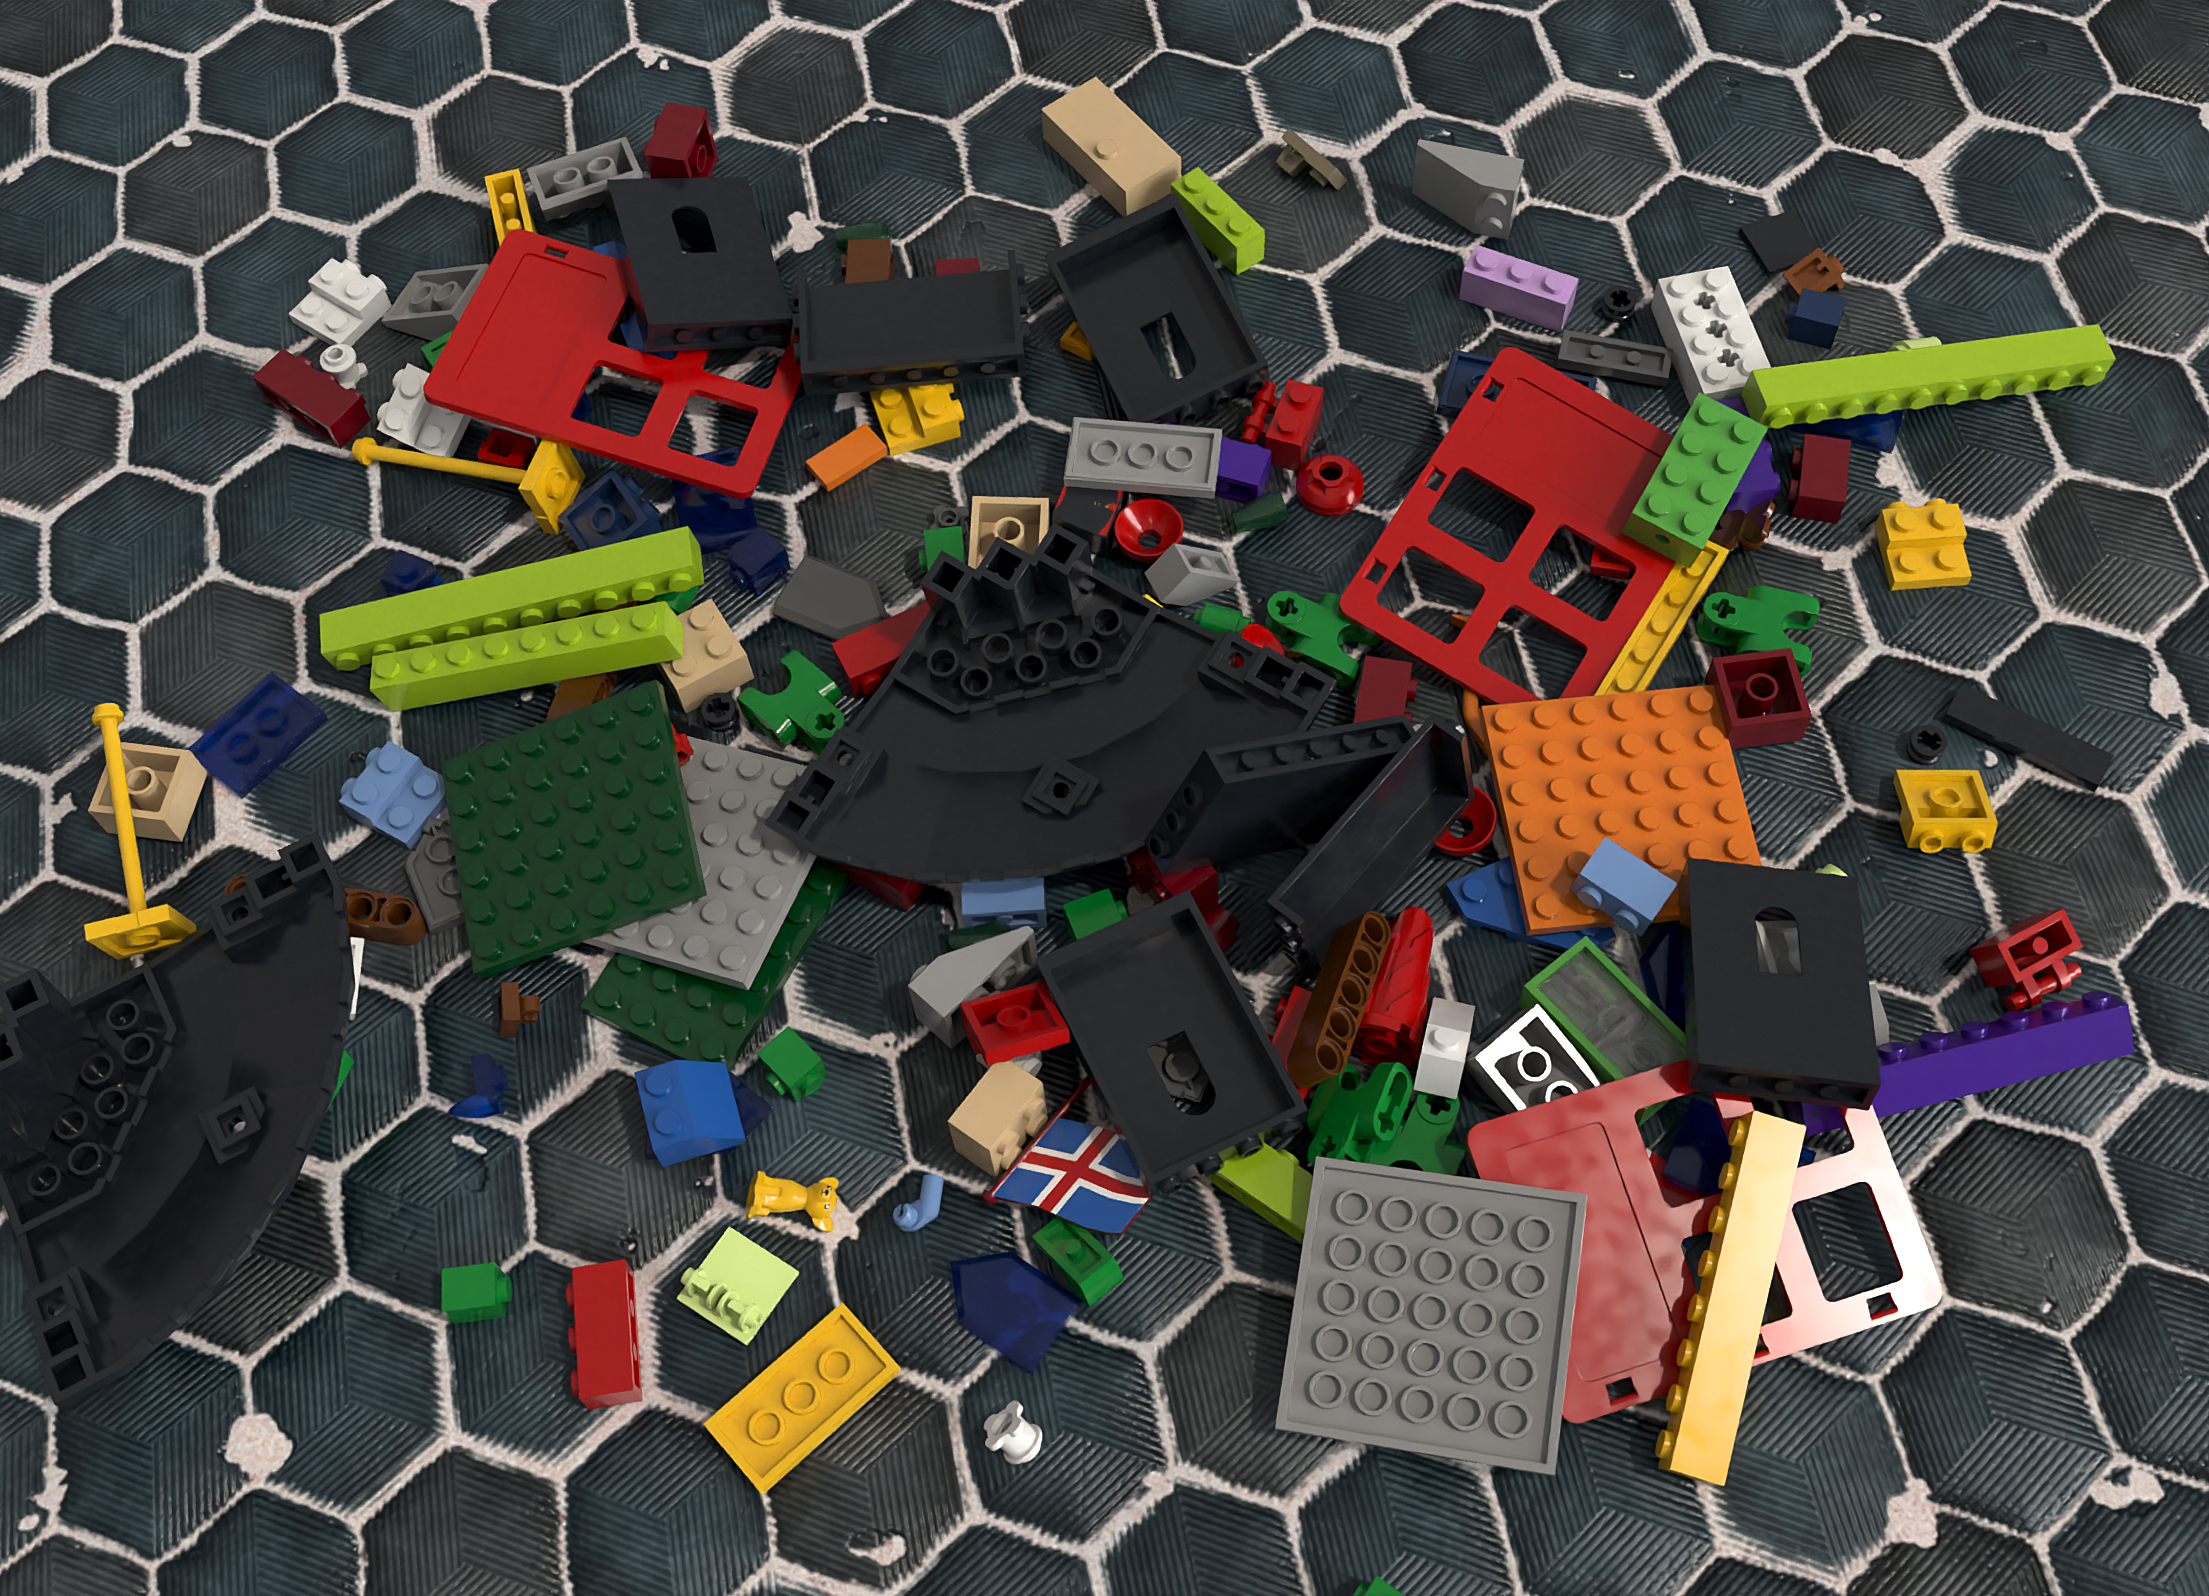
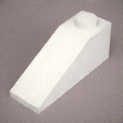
M1437 997L1433 998L1413 1090L1457 1099L1475 1006Z

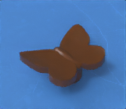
M1766 499L1747 513L1743 510H1732L1725 513L1719 520L1722 529L1715 531L1708 540L1729 551L1737 543L1748 552L1758 549L1769 537L1771 524L1769 518L1774 511L1775 504L1770 499Z

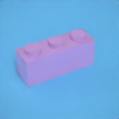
M1476 245L1463 270L1459 299L1561 333L1573 308L1579 278Z

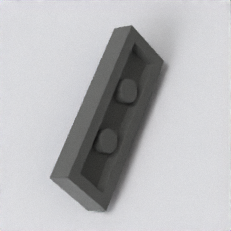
M1564 330L1556 368L1666 387L1674 349Z

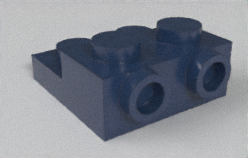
M614 468L558 515L561 523L580 551L660 533L663 530L657 521L662 517L660 511L652 502L647 499L643 501L640 497V494L644 492L642 485L631 474L625 477Z

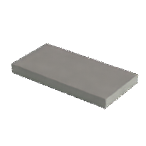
M1073 417L1063 478L1064 486L1214 499L1222 444V429Z

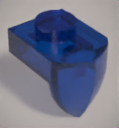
M488 1052L471 1056L477 1095L468 1097L453 1105L449 1109V1114L456 1117L476 1119L503 1114L505 1112V1104L502 1090L508 1089V1079L504 1066L502 1064L497 1065Z

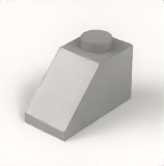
M1173 543L1145 572L1152 586V593L1159 601L1165 604L1185 607L1234 587L1239 582L1223 553Z

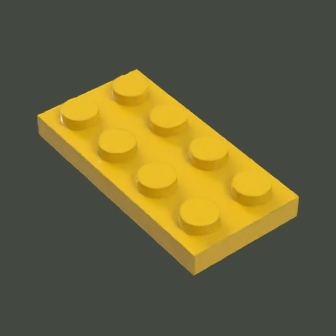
M842 1302L704 1423V1426L759 1492L764 1495L901 1372V1369Z

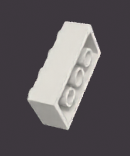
M1719 267L1658 279L1651 309L1666 347L1674 349L1672 362L1690 407L1699 392L1714 400L1742 397L1741 392L1751 371L1771 368L1729 267Z

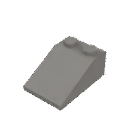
M1419 139L1412 193L1472 233L1507 240L1516 211L1524 159Z
M478 264L416 272L381 322L385 327L431 341L452 330L454 331L489 265Z
M1027 925L938 956L930 965L924 964L919 967L912 975L908 985L916 1018L949 1048L953 1049L966 1036L963 1028L960 1003L1014 989L1036 968L1035 959L1038 958L1034 930Z
M1539 1004L1521 1010L1467 1056L1464 1063V1068L1482 1090L1506 1114L1604 1084Z

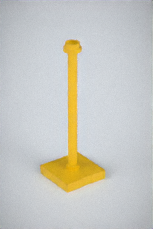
M369 437L357 439L352 446L353 458L364 465H371L375 460L520 484L518 489L527 505L530 506L535 514V518L543 532L558 535L562 527L558 515L573 503L585 478V474L571 448L546 439H542L527 470L378 446L376 441Z
M104 703L94 707V714L91 718L95 726L101 727L130 914L85 924L84 929L86 941L115 959L120 960L174 946L195 932L197 928L195 923L168 904L147 909L118 724L124 721V714L119 709V705Z

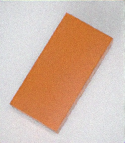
M865 423L805 462L807 469L829 492L888 455L887 446Z

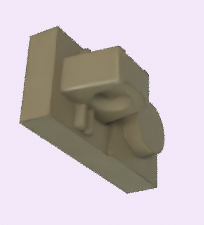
M1290 128L1283 134L1281 138L1287 145L1276 162L1290 176L1294 178L1309 164L1312 169L1308 174L1323 187L1329 183L1339 190L1347 181L1333 164Z

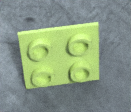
M728 1227L697 1270L690 1267L685 1271L681 1278V1283L686 1286L676 1299L748 1346L798 1276L799 1271L736 1230Z

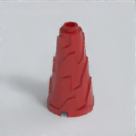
M1407 907L1397 913L1396 918L1390 920V941L1349 1054L1352 1056L1353 1048H1357L1363 1052L1360 1062L1376 1067L1383 1062H1398L1409 1069L1413 1059L1417 1062V1065L1420 1060L1425 1037L1424 1030L1427 1019L1426 999L1430 983L1429 963L1435 929L1432 927L1433 921L1428 916V913L1419 907Z

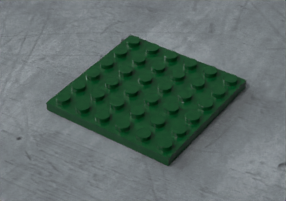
M657 680L440 762L473 972L481 979L707 896L664 688Z

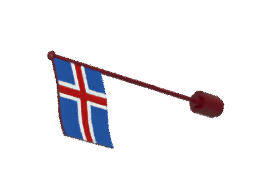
M1214 906L1211 911H1205L1202 915L1224 953L1236 939V931L1240 926L1234 916L1227 910ZM1088 1076L1084 1078L989 1191L984 1190L982 1193L983 1200L987 1204H994L998 1200L1037 1208L1083 1229L1114 1236H1121L1153 1196L1148 1197L1117 1133L1103 1127L1062 1119L1091 1085Z

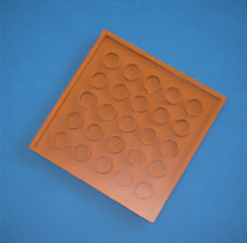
M1714 685L1481 707L1479 718L1527 936L1618 926L1612 917L1598 908H1591L1579 900L1577 894L1570 890L1578 875L1605 837L1676 883H1679L1687 858L1762 866ZM1678 884L1651 923L1680 920Z

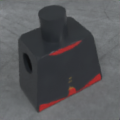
M1063 485L1059 494L1041 489L1038 498H1049V512L1052 515V524L1054 522L1088 541L1090 553L1108 559L1115 541V521L1123 508L1129 504V491Z

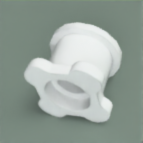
M332 345L324 350L320 356V364L323 370L334 376L339 384L347 390L349 388L355 389L356 383L360 378L365 377L368 373L364 363H356V353L349 345Z
M1018 1401L1010 1402L1004 1410L998 1414L991 1415L984 1423V1429L988 1435L985 1445L991 1451L1001 1448L1004 1451L1006 1461L1012 1465L1032 1460L1039 1452L1042 1441L1041 1429L1035 1424H1029L1021 1416L1023 1406Z

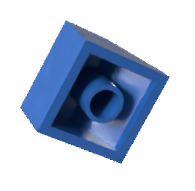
M673 1060L634 1072L652 1148L663 1168L746 1142L726 1063Z

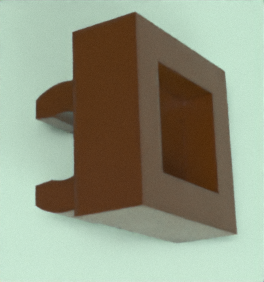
M501 982L497 998L499 1038L516 1037L520 1023L529 1024L538 1021L537 1013H540L539 996L526 995L519 997L518 982Z

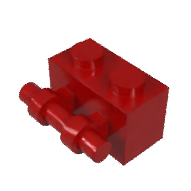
M1288 379L1281 398H1276L1274 396L1277 389L1276 384L1266 381L1265 386L1261 390L1256 391L1252 400L1253 410L1251 415L1247 416L1241 428L1243 435L1240 442L1255 444L1256 439L1265 441V449L1272 450L1271 465L1299 472L1322 416L1324 388ZM1266 414L1274 415L1271 424L1264 422Z
M2064 908L2034 914L1969 949L1988 988L2014 984V993L2004 998V1005L2010 1012L2021 1008L2030 1009L2041 1003L2043 996L2052 991L2056 993L2063 991L2071 986L2072 980L2082 974L2079 965L2074 961L2065 965L2062 961V958L2083 947ZM2044 969L2043 977L2035 981L2032 975Z

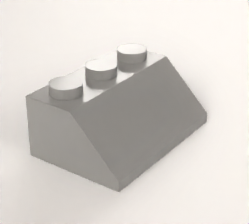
M626 136L527 168L546 221L562 219L570 213L600 206L606 201L607 179H644Z

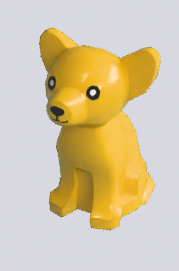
M757 1171L753 1175L749 1186L745 1217L750 1220L752 1217H767L769 1213L792 1212L804 1209L811 1216L813 1224L817 1229L829 1233L834 1228L830 1215L837 1207L838 1197L835 1189L838 1187L839 1181L834 1177H827L821 1179L818 1183L805 1187L793 1180L771 1178L766 1176L764 1171Z

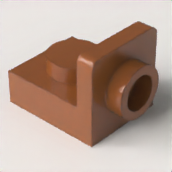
M1820 247L1782 274L1785 281L1799 298L1803 288L1823 293L1832 285H1835L1838 290L1845 287L1841 276L1845 272L1844 267L1834 254L1827 257Z

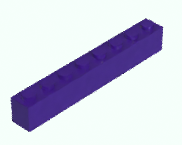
M2092 991L2083 994L2082 999L2047 1002L2039 1010L2027 1013L2022 1011L2008 1012L2001 1015L1999 1020L1987 1023L1976 1021L1962 1024L1960 1030L1948 1033L1928 1032L1922 1034L1919 1040L1882 1044L1877 1050L1881 1086L1872 1102L1877 1118L2133 1054L2134 1045L2129 1006L2127 1003L2109 995L2108 992ZM1786 1101L1789 1121L1806 1126L1804 1134L1806 1136L1844 1127L1837 1107Z

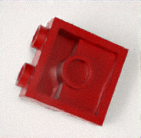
M1041 981L960 1003L964 1032L976 1055H982L986 1065L1007 1062L1015 1057L1049 1050L1054 1046L1070 1042L1069 1028Z

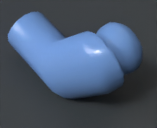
M931 1174L924 1175L919 1199L911 1204L906 1203L904 1206L899 1204L895 1208L893 1220L900 1229L908 1232L917 1231L938 1216L944 1178Z

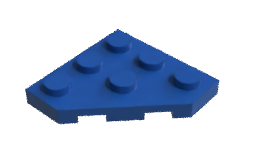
M1510 856L1449 882L1445 887V893L1465 925L1481 929L1482 926L1506 933L1505 937L1526 944L1537 947L1539 943L1561 950L1563 954L1584 936H1587L1599 949L1614 943L1616 935L1611 927L1580 929L1578 931L1527 936Z

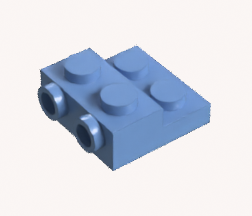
M388 741L382 749L376 747L370 751L365 761L366 768L357 779L352 777L344 783L340 793L342 798L339 802L348 816L411 851L424 834L422 830L428 818L436 819L447 805L443 776L424 766L419 757Z

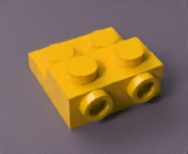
M953 383L870 392L871 401L891 457L961 437L959 422L965 419L959 399L952 401L949 395L954 393Z
M1938 498L1926 502L1923 506L1908 507L1906 502L1900 501L1891 503L1881 510L1874 528L1891 591L1968 585L1972 575L1963 546L1967 533L1958 503L1946 504L1944 499Z
M1896 770L1893 783L1902 807L1899 823L1907 848H1921L1925 853H1936L1943 848H1962L1967 853H1978L1985 848H1991L1998 822L1978 770Z

